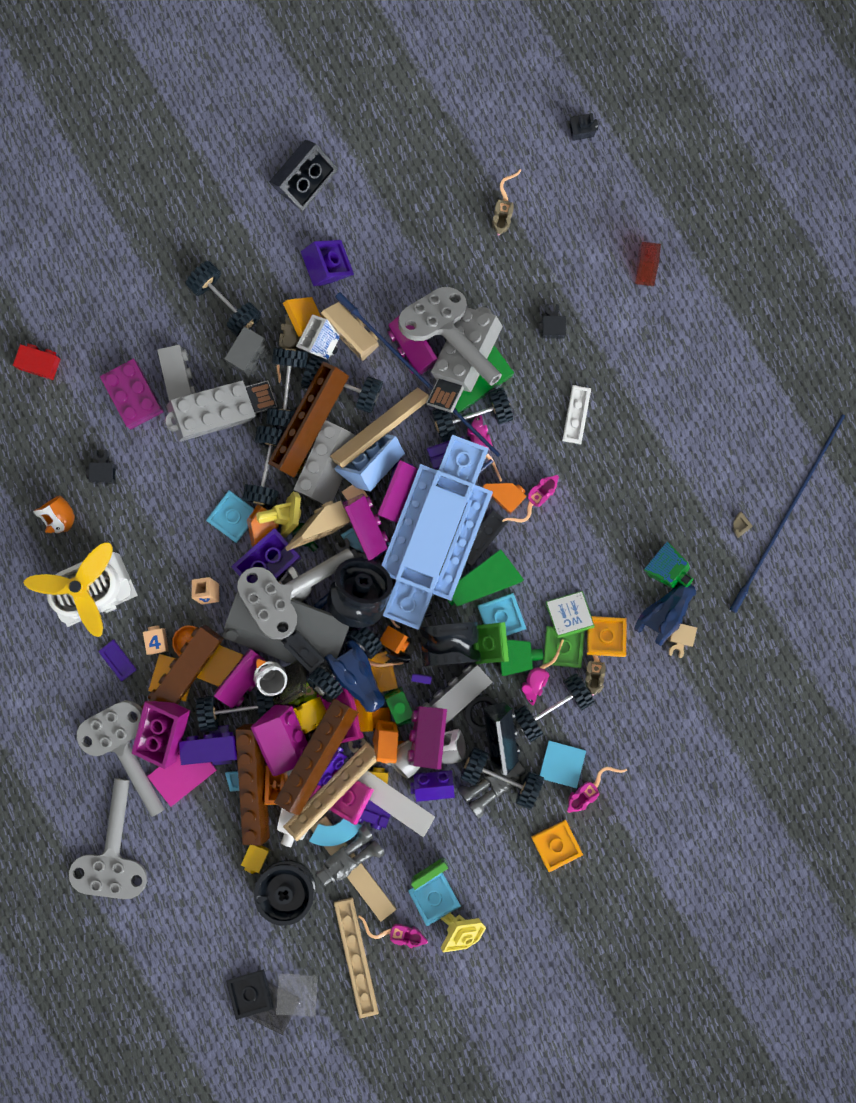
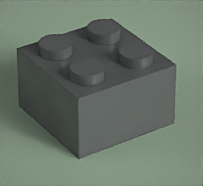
M244 326L224 360L229 367L249 378L251 374L254 375L258 370L259 365L257 363L260 358L264 359L269 351L267 349L268 344L264 337Z

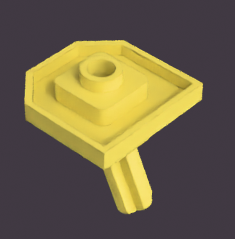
M292 492L285 504L276 505L271 510L258 512L256 514L257 521L260 524L270 521L281 524V535L286 538L299 524L301 517V497L299 493Z
M451 913L441 918L448 925V935L441 946L442 952L469 948L479 941L486 927L479 918L465 920L460 915L455 917Z

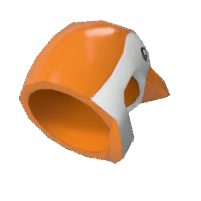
M60 495L33 511L45 523L46 533L55 532L59 534L67 532L74 523L75 515L73 510Z

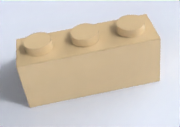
M339 302L321 312L322 318L330 322L339 334V338L361 361H364L379 346L377 342L378 337L372 331L368 332L364 328L365 324L359 318L355 319Z

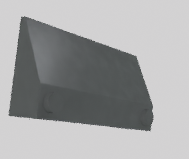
M237 591L222 637L306 669L283 646L284 644L281 640L271 639L260 631ZM291 599V604L297 614L295 630L323 657L332 654L335 659L339 658L349 626L339 622L329 612ZM281 623V624H279V625L277 626V630H278L283 624H284L287 628H288V626H287L285 623ZM325 659L318 667L324 669L331 676L333 673Z

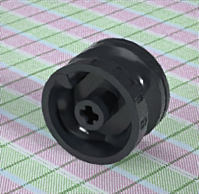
M350 558L345 560L336 569L335 581L331 584L327 596V607L334 618L347 626L364 628L374 625L382 617L385 605L392 591L391 576L382 565L366 558Z
M478 622L420 627V633L424 638L428 639V642L421 646L423 666L481 661L480 651L472 648V645L477 643L479 639Z
M292 860L279 861L268 867L257 881L254 890L255 906L260 915L268 922L280 926L292 925L303 919L309 912L316 896V882L310 870L303 864Z

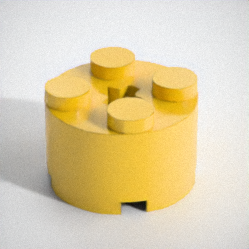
M320 697L312 699L297 708H293L304 734L317 729L327 711Z

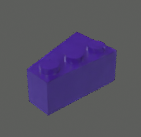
M233 732L222 733V737L216 738L215 734L204 735V739L198 740V736L186 737V741L179 742L181 765L237 760L236 736H234Z

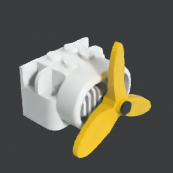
M110 543L100 544L83 562L62 570L56 575H33L24 580V585L28 589L47 594L49 605L57 612L59 619L66 623L67 627L82 621L87 630L96 637H100L103 632L100 612H111L117 609L116 605L138 596L120 554L113 552V547Z

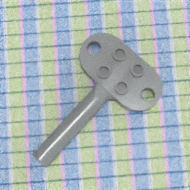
M441 287L409 305L401 312L398 325L399 330L405 337L414 341H424L434 335H442L490 385H494L499 381L502 374L454 325L455 322L464 316L467 307L466 298L460 291L451 287ZM456 298L459 302L454 303L450 299ZM412 325L415 327V329L409 330L406 328V326Z
M347 548L286 584H280L269 570L262 567H253L241 574L237 590L242 602L260 631L271 639L281 640L291 635L297 626V614L291 604V599L334 574L342 562L354 558V556ZM254 574L258 580L255 583H249L246 580L247 576ZM281 623H285L288 626V630L284 633L277 630V626Z
M124 700L81 723L77 730V741L81 749L92 756L104 755L110 751L115 752L147 811L153 817L165 809L139 761L132 754L130 741L136 737L143 710L135 702ZM131 711L137 714V721L131 718ZM86 736H88V737L91 738V740H92V744H91V745L86 744V742H85V737H86Z
M114 778L104 852L101 855H83L77 858L70 867L69 880L72 887L80 893L118 899H132L138 896L146 887L148 880L144 866L136 860L123 858L120 855L129 779ZM76 868L84 870L83 878L76 877ZM134 875H139L142 878L141 885L133 884L132 878Z

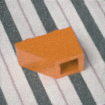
M258 504L247 519L252 547L274 528L277 530L279 524H276L274 521L261 524L257 521L256 514L267 511Z
M390 626L387 627L380 639L382 645L397 654L400 651L405 652L410 643L407 641L409 637Z
M377 720L372 739L376 761L396 763L398 746L397 724L392 721Z

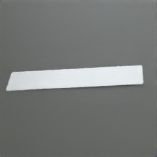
M366 771L358 779L374 789L369 799L422 837L425 836L435 816L369 771Z

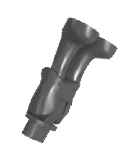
M518 762L507 775H503L498 768L492 772L517 782L520 779L519 776L526 771ZM487 774L476 785L471 787L463 785L457 790L465 802L468 803L480 792L491 786L490 791L469 804L474 815L480 819L484 815V807L496 797L498 798L502 793L510 791L515 786Z
M364 824L359 828L358 836L349 845L343 846L339 851L331 855L322 865V869L316 873L324 886L331 881L334 883L337 880H343L348 877L351 871L370 857L380 858L385 855L383 849L374 840L353 858L349 856L373 839L372 834Z

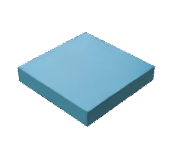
M228 490L206 521L238 543L248 529L247 519L254 508Z
M514 593L478 605L484 624L505 622L506 636L526 629Z
M548 740L539 776L544 777V780L577 788L586 750Z
M443 872L416 890L414 888L408 890L426 926L461 907Z

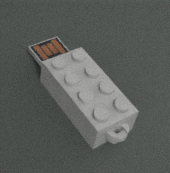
M482 306L476 310L466 307L464 316L454 324L486 359L503 327L497 316L493 315L489 308ZM446 340L431 371L437 382L426 404L452 413L463 390L471 392L480 375L448 340Z
M242 380L170 400L166 405L168 415L165 417V425L170 431H175L178 441L181 442L250 422L256 417L255 414L267 411L268 407L277 408V404L268 380L245 386Z

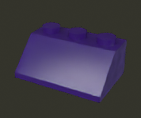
M274 528L231 567L239 576L247 569L262 567L269 570L278 580L291 566L293 567L300 561L302 557L295 549L286 551L285 547L289 543ZM251 574L247 576L246 580L249 583H255L258 578L256 575Z

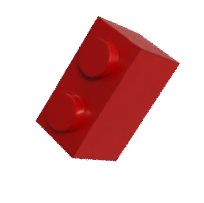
M27 343V346L20 344L13 366L19 370L54 380L61 360L56 356V352L45 349V352L38 350L39 347Z

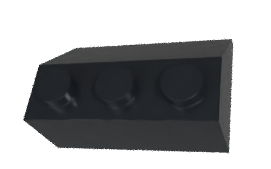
M305 139L269 183L303 212L337 172L338 168L316 143Z
M505 702L483 707L490 760L503 775H507L519 762L518 754H520V749L515 738L518 736V733L513 723V719H515L514 710Z

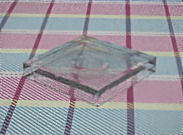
M279 974L276 1015L315 1017L318 975Z

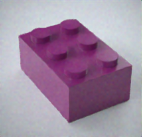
M134 358L100 376L121 418L130 430L164 412L143 371Z

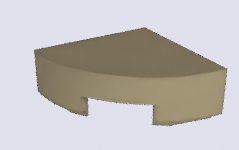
M742 512L736 515L733 522V531L735 536L739 538L753 526Z

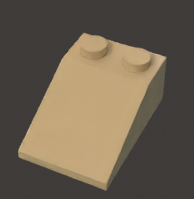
M329 501L323 504L321 508L315 510L314 515L305 522L285 547L286 551L331 535L348 524L350 520L342 502L333 503V501Z

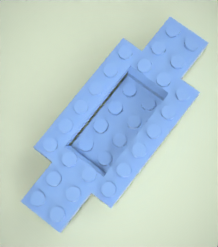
M452 435L439 470L420 464L382 562V566L388 571L391 578L396 579L383 613L384 617L420 630L419 628L433 594L450 601L452 600L493 491L475 485L489 448Z

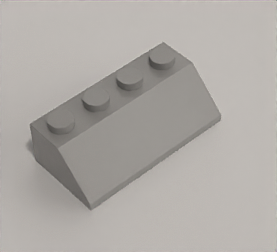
M325 420L294 487V491L321 504L333 501L344 477L334 469L337 464L332 461L330 455L356 435Z

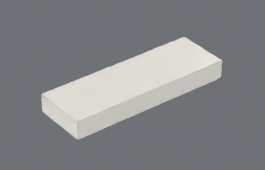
M572 385L562 441L581 445L591 388Z

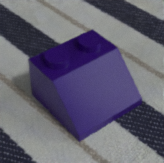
M341 240L314 241L300 251L313 286L327 285L354 275Z

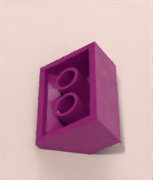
M399 315L388 325L390 331L387 333L392 342L396 340L399 347L397 350L402 357H406L409 364L422 375L434 367L437 357L426 340L414 341L401 333L398 325ZM412 325L406 326V328L409 330L415 329V327Z
M401 460L399 461L379 509L378 516L398 523L416 477L417 468Z
M360 494L343 502V507L367 559L371 560L388 549L386 545L389 542L385 531H380L378 526L381 525L378 515H373L370 509L373 507L370 497Z
M249 648L216 689L214 697L230 708L234 706L239 707L245 699L243 697L244 693L247 690L250 692L255 687L253 679L257 669V659L265 662L267 660Z
M145 701L132 754L163 769L175 763L180 750L179 742L183 739L190 710L171 702Z
M274 705L251 726V730L272 776L292 770L308 744L293 707Z
M416 706V709L412 711L414 727L410 731L409 736L412 746L411 750H408L407 755L410 766L441 769L447 709Z

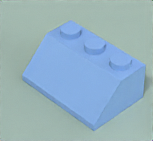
M386 434L344 468L337 465L334 469L356 488L371 491L405 453L397 437Z

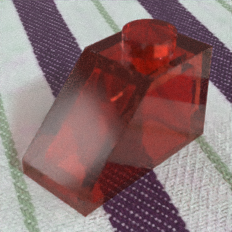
M641 243L638 253L635 284L654 286L661 244Z

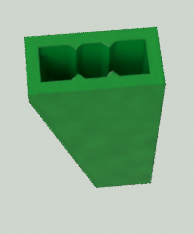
M493 346L487 360L502 374L501 378L494 385H490L479 375L471 392L463 390L454 408L459 414L514 375V371L495 346Z
M500 549L459 580L452 600L447 599L451 606L455 604L458 607L517 585L524 581V579Z

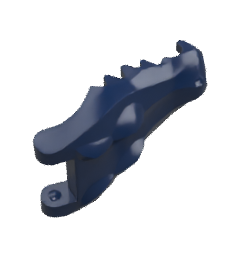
M678 582L669 593L641 613L634 630L640 633L646 625L659 633L655 643L662 646L667 638L677 631L680 624H682L683 616L686 615L688 603L694 595L696 596L695 587L692 584L685 587Z
M350 640L347 642V645L351 650L337 659L332 654H328L324 658L329 664L336 681L339 682L342 688L348 690L350 695L359 700L366 712H374L384 705L385 699L377 686L365 652L356 642Z

